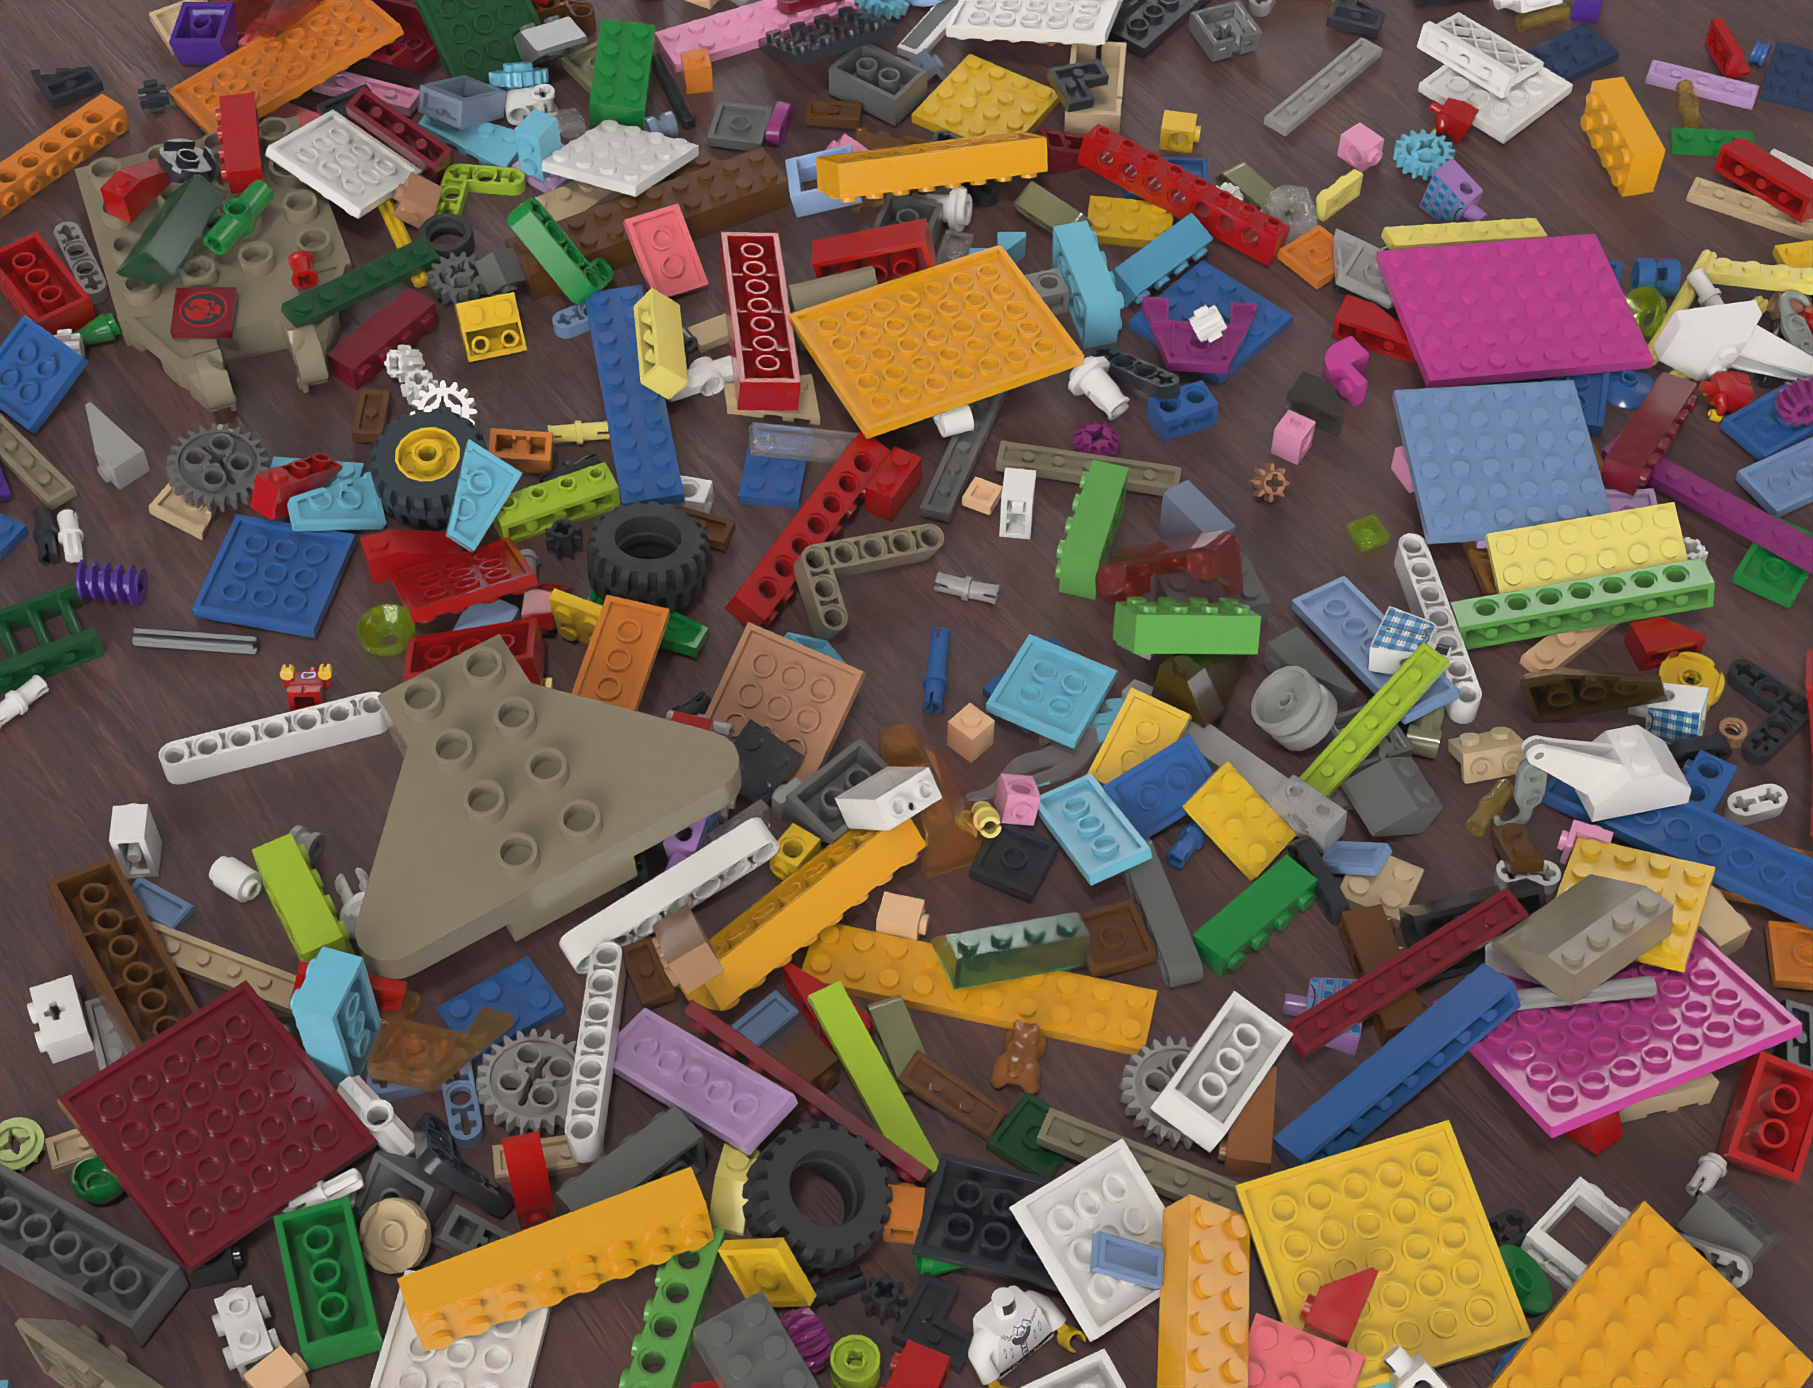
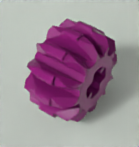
M1808 376L1804 380L1797 377L1795 382H1786L1785 388L1777 390L1778 396L1775 399V407L1784 423H1791L1794 427L1799 426L1801 423L1808 426L1809 422L1813 421L1812 377Z
M801 1307L797 1310L793 1309L779 1318L809 1371L814 1374L824 1369V1366L830 1363L833 1348L830 1345L831 1339L826 1333V1327L821 1324L819 1316L815 1315L810 1308Z

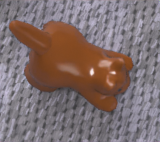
M1016 1020L1013 1024V1030L1005 1032L1003 1052L994 1061L993 1071L989 1077L990 1084L994 1088L1000 1089L1005 1084L1010 1083L1020 1085L1025 1093L1032 1095L1040 1091L1042 1084L1040 1080L1041 1068L1039 1059L1047 1049V1040L1043 1036H1039L1040 1028L1037 1023L1030 1024Z

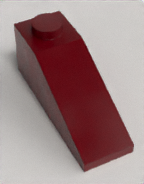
M1039 128L1036 135L1044 136L1047 139L1048 171L1041 173L1057 174L1086 168L1077 163L1085 134Z

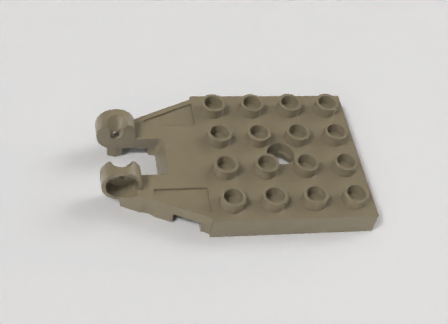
M297 116L286 119L270 117L259 123L265 183L273 190L274 198L254 220V231L248 236L240 237L228 252L222 256L213 253L205 245L203 238L211 229H203V227L211 223H217L224 215L223 206L225 202L232 198L240 197L242 193L231 194L229 184L222 181L220 166L225 164H221L218 147L223 145L219 144L217 130L207 133L202 139L194 140L196 142L195 147L204 150V146H206L217 156L218 163L212 182L185 181L184 183H176L172 181L132 223L107 213L100 188L118 170L158 158L159 149L164 147V144H157L150 147L146 152L118 159L102 157L91 162L89 166L74 169L126 346L133 345L139 351H151L161 360L164 373L180 387L189 390L192 397L209 412L230 407L231 412L237 411L236 406L239 403L237 396L233 394L225 364L288 349L290 354H292L297 369L298 378L296 380L299 390L302 389L303 393L310 392L309 386L328 381L330 368L326 354L337 346L341 330L339 312L315 324L298 328L281 312L282 303L352 271L351 261L328 199L308 184L301 182L298 177L286 169L278 166L265 155L269 145L301 128ZM305 250L313 254L315 262L313 269L318 274V283L311 289H297L291 282L293 271L289 267L288 257L295 251ZM236 287L238 296L233 337L172 339L170 328L176 288Z

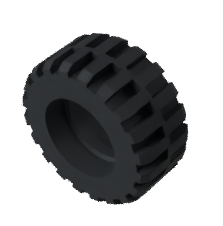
M639 501L631 502L630 506L624 507V505L615 507L612 513L606 512L600 517V521L597 520L588 535L587 574L590 586L603 601H605L606 595L667 608L670 610V613L674 612L677 607L682 609L690 603V600L694 601L700 595L707 583L708 536L695 517L691 518L687 511L683 509L677 510L671 504L659 505L655 501H649V504H640ZM647 556H648V557H657V558H659V559H650V560H647V559H638L637 557H647Z
M817 1121L812 1127L806 1122L796 1125L792 1130L787 1129L779 1134L750 1166L746 1174L748 1181L743 1185L742 1197L748 1199L742 1206L745 1219L751 1218L752 1225L748 1227L752 1238L757 1236L760 1239L784 1238L804 1274H808L812 1269H815L817 1275L828 1274L833 1269L840 1270L848 1266L880 1238L885 1230L883 1225L889 1221L892 1211L889 1206H886L893 1200L892 1188L885 1185V1182L890 1177L887 1168H880L877 1162L881 1158L875 1149L869 1151L864 1146L866 1140L859 1134L852 1137L848 1135L849 1129L841 1125H837L834 1129H829L830 1124L828 1122ZM802 1169L813 1170L823 1174L835 1184L844 1203V1218L840 1226L825 1227L815 1224L799 1212L790 1194L789 1182L793 1171Z

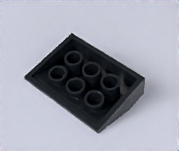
M941 1152L912 1254L1059 1291L1009 1208L1052 1182L1053 1179Z

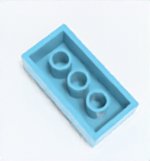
M1087 220L1053 226L1051 269L1059 268L1070 291L1068 312L1083 349L1117 343L1118 330L1122 329L1120 309L1124 308V298L1121 291L1117 292L1113 272L1107 269L1104 251H1100L1098 248L1096 232L1091 231Z
M322 946L316 959L313 958L309 962L306 970V979L301 988H297L294 991L290 1008L293 1011L296 1026L299 1029L307 1055L332 1085L339 1087V1083L349 1076L355 1077L359 1075L362 1078L384 1033V1029L363 957Z

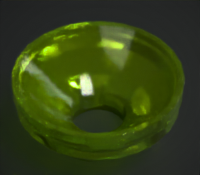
M1648 286L1635 288L1625 295L1643 337L1650 336L1664 321L1667 309L1664 297L1656 289ZM1654 311V320L1649 325L1644 326L1645 316Z
M382 604L367 610L360 617L356 626V632L359 642L365 650L379 656H391L407 649L408 639L416 635V623H412L404 607L396 604ZM387 635H394L398 638L397 642L388 646L382 645L380 640Z

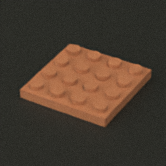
M748 622L705 715L708 719L734 724V729L730 730L733 732L732 743L736 740L749 719L761 725L805 756L787 784L795 777L804 782L825 765L866 673Z

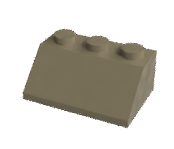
M873 266L789 285L790 313L878 285ZM793 330L794 338L800 351L807 350Z

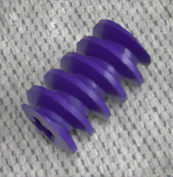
M82 559L77 566L75 587L83 600L93 598L95 601H103L105 599L110 603L118 601L120 604L130 602L132 605H140L146 597L148 574L146 568H143L140 574H138L136 565H130L127 573H125V567L122 563H118L113 572L111 562H105L101 570L100 563L93 561L90 569H88V562Z

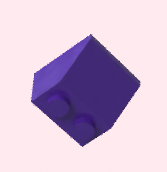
M234 2L182 3L169 40V44L181 65H212L236 51L238 40Z

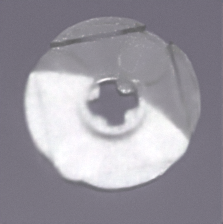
M1279 186L1267 195L1265 203L1262 204V212L1280 219L1281 222L1291 227L1285 243H1290L1317 227L1315 204L1310 197L1309 191L1303 186ZM1288 208L1292 210L1294 215L1292 221L1289 216L1285 217L1284 211L1288 210Z

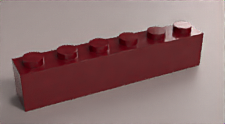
M1666 372L1661 373L1606 456L1601 471L1604 486L1634 496L1640 485L1644 487L1647 485L1651 472H1655L1661 456L1666 455L1670 442L1675 441L1680 427H1683L1686 423L1689 412L1692 413L1698 401V396L1694 395L1697 386L1696 382Z

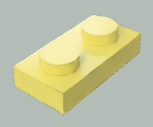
M1353 169L1347 175L1341 176L1328 189H1323L1316 198L1315 217L1324 222L1360 195L1363 174Z

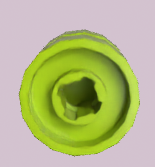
M852 1334L841 1338L835 1343L830 1356L832 1388H879L880 1352L877 1345L870 1338Z

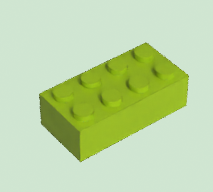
M289 833L252 849L264 889L299 960L310 962L311 959H316L322 946L355 955L349 942L350 936L342 920L338 921L335 915L337 911L329 894L325 895L322 889L324 886L316 868L312 870L309 864L311 860L304 844L297 845L292 834Z

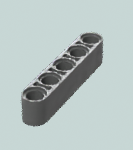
M1144 839L1151 849L1152 858L1120 873L1129 896L1133 899L1158 954L1156 964L1162 979L1168 989L1202 981L1203 967L1155 847L1150 839Z

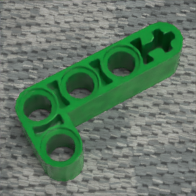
M532 197L526 199L508 214L507 220L510 227L573 303L577 305L584 304L586 298H590L593 293L603 289L614 278L611 266L604 259L596 258L589 263L537 199Z

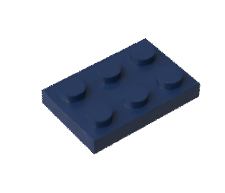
M1585 23L1524 50L1543 61V67L1570 83L1618 61L1620 54L1617 49Z
M1776 41L1759 100L1813 113V50Z

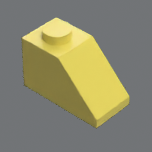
M724 1143L714 1179L709 1212L711 1226L725 1229V1233L744 1236L748 1219L744 1218L742 1206L748 1199L742 1197L743 1185L748 1181L746 1174L750 1166L760 1155V1150L755 1149L750 1155H747L731 1144Z

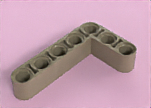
M922 524L806 547L795 561L793 570L814 636L818 639L831 641L847 625L848 615L836 578L927 561L944 543V533L934 524ZM922 539L927 540L931 546L924 544ZM893 544L900 546L903 552L898 551ZM864 549L870 550L874 557L867 555ZM835 555L842 556L846 563L839 561ZM806 560L812 561L817 568L810 567ZM815 589L821 590L826 598L819 596ZM824 618L830 619L835 627L829 626Z

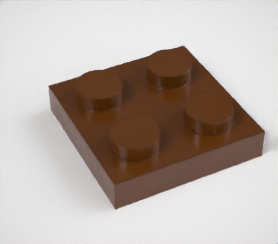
M1133 899L1068 916L1067 925L1090 977L1101 978L1157 961L1158 954Z

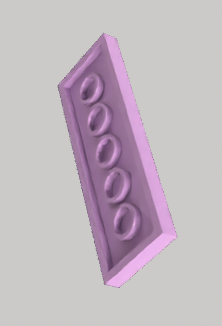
M644 1008L618 1033L614 1074L668 1107L672 1108L676 1105L688 1119L747 1155H750L798 1104L793 1093L647 1008Z

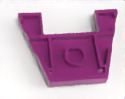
M1142 297V310L1167 370L1227 374L1257 311V304L1231 302L1229 324H1226L1227 329L1221 332L1223 336L1211 343L1208 339L1201 343L1190 321L1168 320L1169 298Z

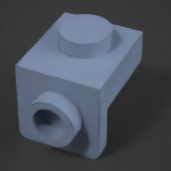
M925 48L908 61L927 70V81L936 74L942 81L947 78L942 70L946 67L937 54L931 56Z

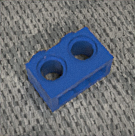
M1203 380L1180 387V395L1174 399L1161 400L1153 396L1148 398L1146 418L1162 442L1216 425L1219 404Z
M1700 749L1695 760L1687 759L1681 771L1691 788L1689 802L1715 813L1738 767Z

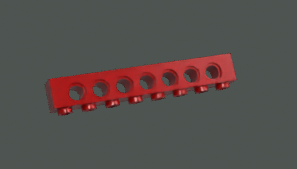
M1097 124L1084 135L1077 159L1078 164L1180 219L1193 213L1211 236L1268 267L1277 259L1278 250L1284 247L1291 229L1290 226L1281 222L1280 219L1271 217L1258 210L1254 205L1234 197L1230 192L1221 190L1208 183L1204 178L1197 177L1184 170L1181 166L1163 159L1157 153L1148 151L1137 145L1133 140L1126 139L1113 132L1109 127Z
M860 431L835 461L724 609L745 626L749 622L756 626H760L763 623L767 627L778 614V611L774 609L778 602L784 605L795 591L790 587L796 580L793 570L795 561L806 547L823 543L826 538L831 541L842 528L838 522L842 517L847 520L858 505L854 503L857 497L863 499L865 496V486L891 451L874 437L866 439L862 431ZM776 569L779 570L783 574V576L779 575ZM760 591L765 593L767 598L763 597Z

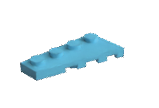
M424 115L418 123L420 127L445 145L451 144L457 147L458 152L465 156L469 154L474 156L481 165L512 168V165L519 160L516 135L513 129L489 122L460 129L427 115Z

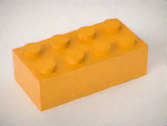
M1624 77L1592 81L1590 92L1586 96V108L1580 120L1582 130L1586 131L1592 148L1596 149L1602 166L1607 169L1613 186H1616L1621 197L1653 192L1666 149Z

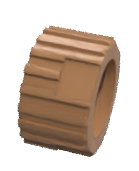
M1728 717L1719 723L1717 734L1725 735L1730 747L1737 749L1743 746L1749 729L1743 720ZM1733 730L1737 732L1738 735L1732 736L1726 733L1725 731Z

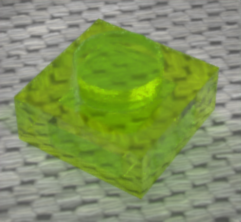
M1375 514L1347 524L1346 533L1361 553L1389 543L1390 534Z

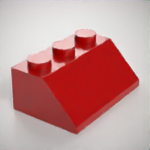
M1760 1051L1747 1057L1716 1154L1720 1155L1726 1162L1748 1171L1798 1182L1813 1138V1071Z

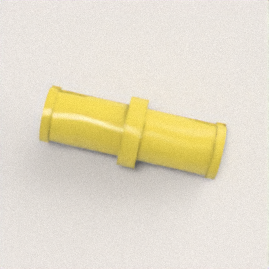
M576 420L574 424L547 425V431L553 432L554 444L576 442L577 445L583 444V441L610 440L607 420L581 423V420Z
M986 801L976 802L971 809L975 828L984 837H996L1001 831V826L999 825L1000 816L997 810Z

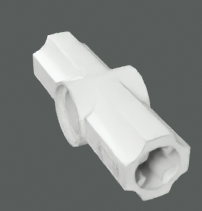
M731 355L714 361L706 356L696 359L687 369L688 382L685 388L677 392L670 400L667 399V401L673 402L700 392L704 396L719 393L724 388V383L734 381Z
M359 1075L355 1077L349 1076L339 1083L336 1091L376 1138L377 1145L384 1152L416 1158L413 1132L396 1116L389 1102L380 1099ZM378 1120H386L381 1125H373Z

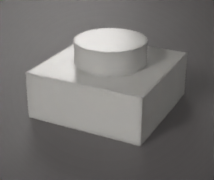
M797 777L787 785H780L773 793L772 815L781 823L787 818L784 815L786 795L803 783Z

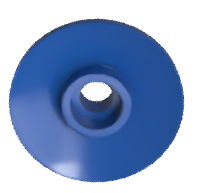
M1641 369L1610 372L1606 402L1617 408L1637 410L1655 382L1649 374Z

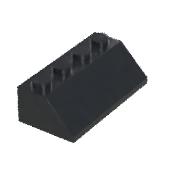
M1524 878L1399 908L1406 947H1411L1505 888L1511 891L1527 911L1529 917L1547 904L1544 885ZM1485 946L1425 983L1473 972L1485 963Z

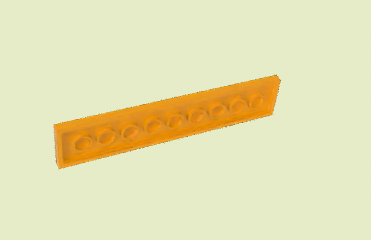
M841 924L825 927L817 934L818 938L809 945L802 968L803 971L827 985L841 981L845 991L851 996L880 1001L900 995L905 1006L908 1008L1013 1030V1024L1016 1020H1020L1023 1023H1037L1040 1028L1039 1036L1129 1055H1138L1141 1046H1146L1157 997V990Z

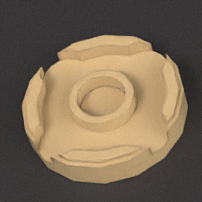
M402 1197L384 1199L372 1205L363 1216L358 1232L360 1242H362V1247L365 1251L363 1252L365 1260L375 1270L387 1274L405 1272V1270H411L418 1266L428 1253L431 1242L430 1222L424 1210L414 1201Z

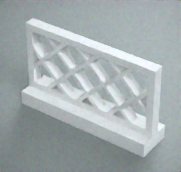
M1459 12L1438 24L1431 21L1423 24L1417 48L1500 98L1508 96L1512 86L1542 70L1544 62ZM1458 23V24L1462 25L1463 27L1455 26V24ZM1458 35L1469 36V38L1458 37ZM1479 48H1487L1490 50H1481ZM1500 60L1511 61L1512 63L1501 62Z

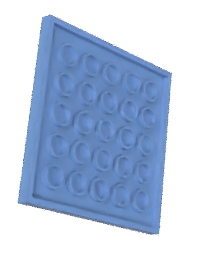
M1574 380L1394 390L1392 400L1427 544L1485 541V536L1489 533L1611 513Z

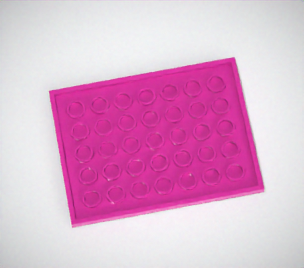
M1595 233L1378 251L1376 262L1427 388L1615 372L1652 367L1654 358Z
M1697 931L1684 973L1633 961L1607 979L1615 980L1651 976L1656 981L1657 993L1655 996L1516 1010L1468 1051L1551 1138H1554L1802 1035V1023ZM1502 974L1514 982L1516 990L1545 987L1508 974ZM1439 999L1432 1001V1005H1434Z

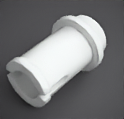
M1708 1152L1706 1156L1700 1157L1698 1160L1700 1166L1685 1187L1687 1193L1694 1197L1700 1187L1697 1200L1704 1192L1712 1190L1718 1179L1724 1177L1727 1173V1162L1716 1153Z

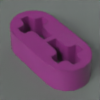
M780 100L777 102L766 129L767 143L782 145L792 122L793 103Z

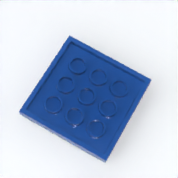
M1204 260L1199 262L1158 296L1160 298H1169L1168 320L1189 321L1191 317L1195 316V310L1204 305H1207L1208 308L1215 305L1225 324H1229L1231 302L1257 304L1256 316L1228 373L1197 372L1218 386L1291 326L1293 321L1291 314ZM1140 310L1129 319L1128 328L1157 346L1143 310Z
M236 514L192 607L193 615L197 618L316 638L357 544L355 534L332 530L293 531L291 523Z

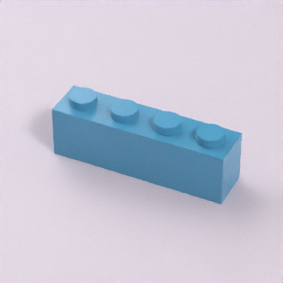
M1193 213L1187 215L1112 271L1115 277L1117 292L1121 291L1125 308L1134 301L1137 305L1142 303L1143 296H1150L1149 290L1153 287L1159 290L1170 281L1169 275L1174 273L1178 276L1189 267L1188 261L1193 259L1197 262L1208 252L1206 247L1213 240V237Z

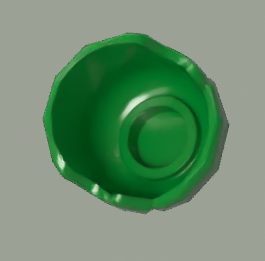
M98 1156L87 1157L76 1163L70 1174L73 1192L78 1198L88 1203L107 1204L122 1195L124 1191L123 1187Z

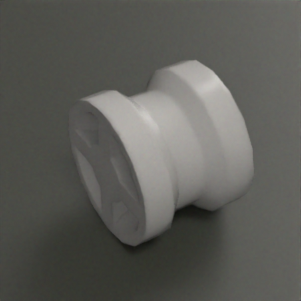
M296 825L289 833L292 834L297 845L304 844L311 860L309 864L312 866L322 856L326 844L325 835L319 832L310 833L306 827Z

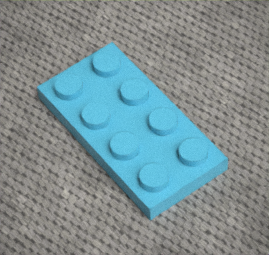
M1091 773L1040 795L1041 799L1037 815L1091 886L1152 858L1151 849Z

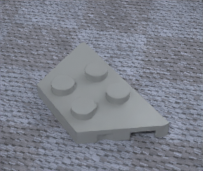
M1336 229L1332 239L1335 284L1387 309L1393 307L1394 304L1376 262L1378 251L1384 250Z

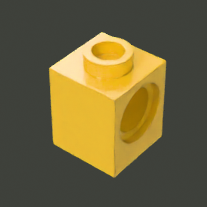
M1164 110L1159 149L1192 153L1193 143H1199L1201 126L1196 125L1197 114Z
M793 823L778 840L780 848L776 855L769 860L770 870H772L776 877L785 880L821 851V839Z

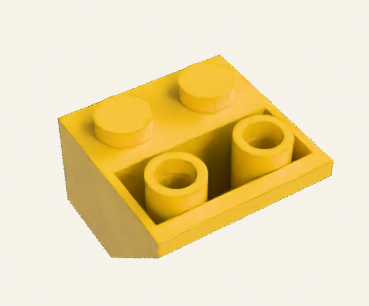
M514 292L454 304L469 362L527 350Z

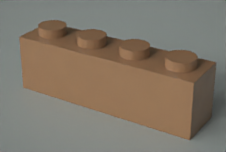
M688 904L652 925L656 937L651 940L656 947L655 950L660 957L664 971L674 987L681 984L688 994L724 971L704 929Z

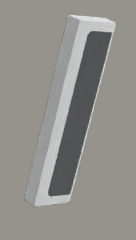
M945 0L934 5L897 46V54L912 59L924 48L930 53L946 35V26L959 0Z

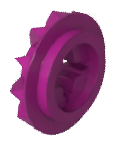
M1094 420L1090 425L1083 422L1080 429H1075L1072 444L1076 452L1112 457L1120 449L1121 436L1118 435L1116 427L1110 428L1107 422L1102 425L1097 424ZM1097 436H1102V439H1098L1092 445V438L1095 439Z

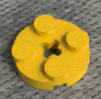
M1681 652L1678 657H1673L1670 660V656L1662 662L1657 676H1661L1663 683L1709 688L1707 711H1709L1710 707L1717 703L1724 689L1725 679L1722 671L1719 674L1714 668L1715 663L1710 658L1695 652ZM1687 678H1692L1696 685H1690L1685 681Z

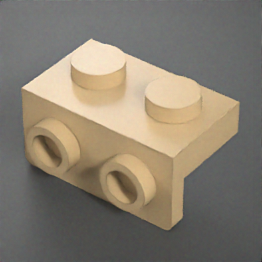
M1495 727L1490 732L1479 734L1464 733L1458 738L1448 739V751L1461 763V779L1465 784L1516 775L1520 762L1526 758L1521 748L1524 740L1511 728Z

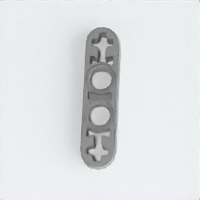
M68 221L58 224L53 231L71 274L91 298L92 304L104 302L110 295L109 288L80 227L76 223ZM70 235L73 240L68 242L66 236ZM75 251H84L81 255L78 256L70 255ZM84 269H93L90 273L87 274L79 273ZM95 283L97 290H93L90 285Z

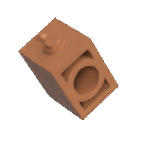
M411 172L404 184L400 183L395 190L393 199L397 201L392 216L419 229L424 221L434 216L442 187Z

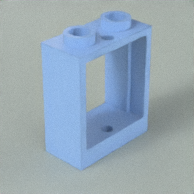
M851 144L785 160L790 198L797 218L862 203L861 196L857 197L855 202L842 203L840 199H829L827 194L818 192V188L804 191L803 182L817 179L816 157L853 152Z

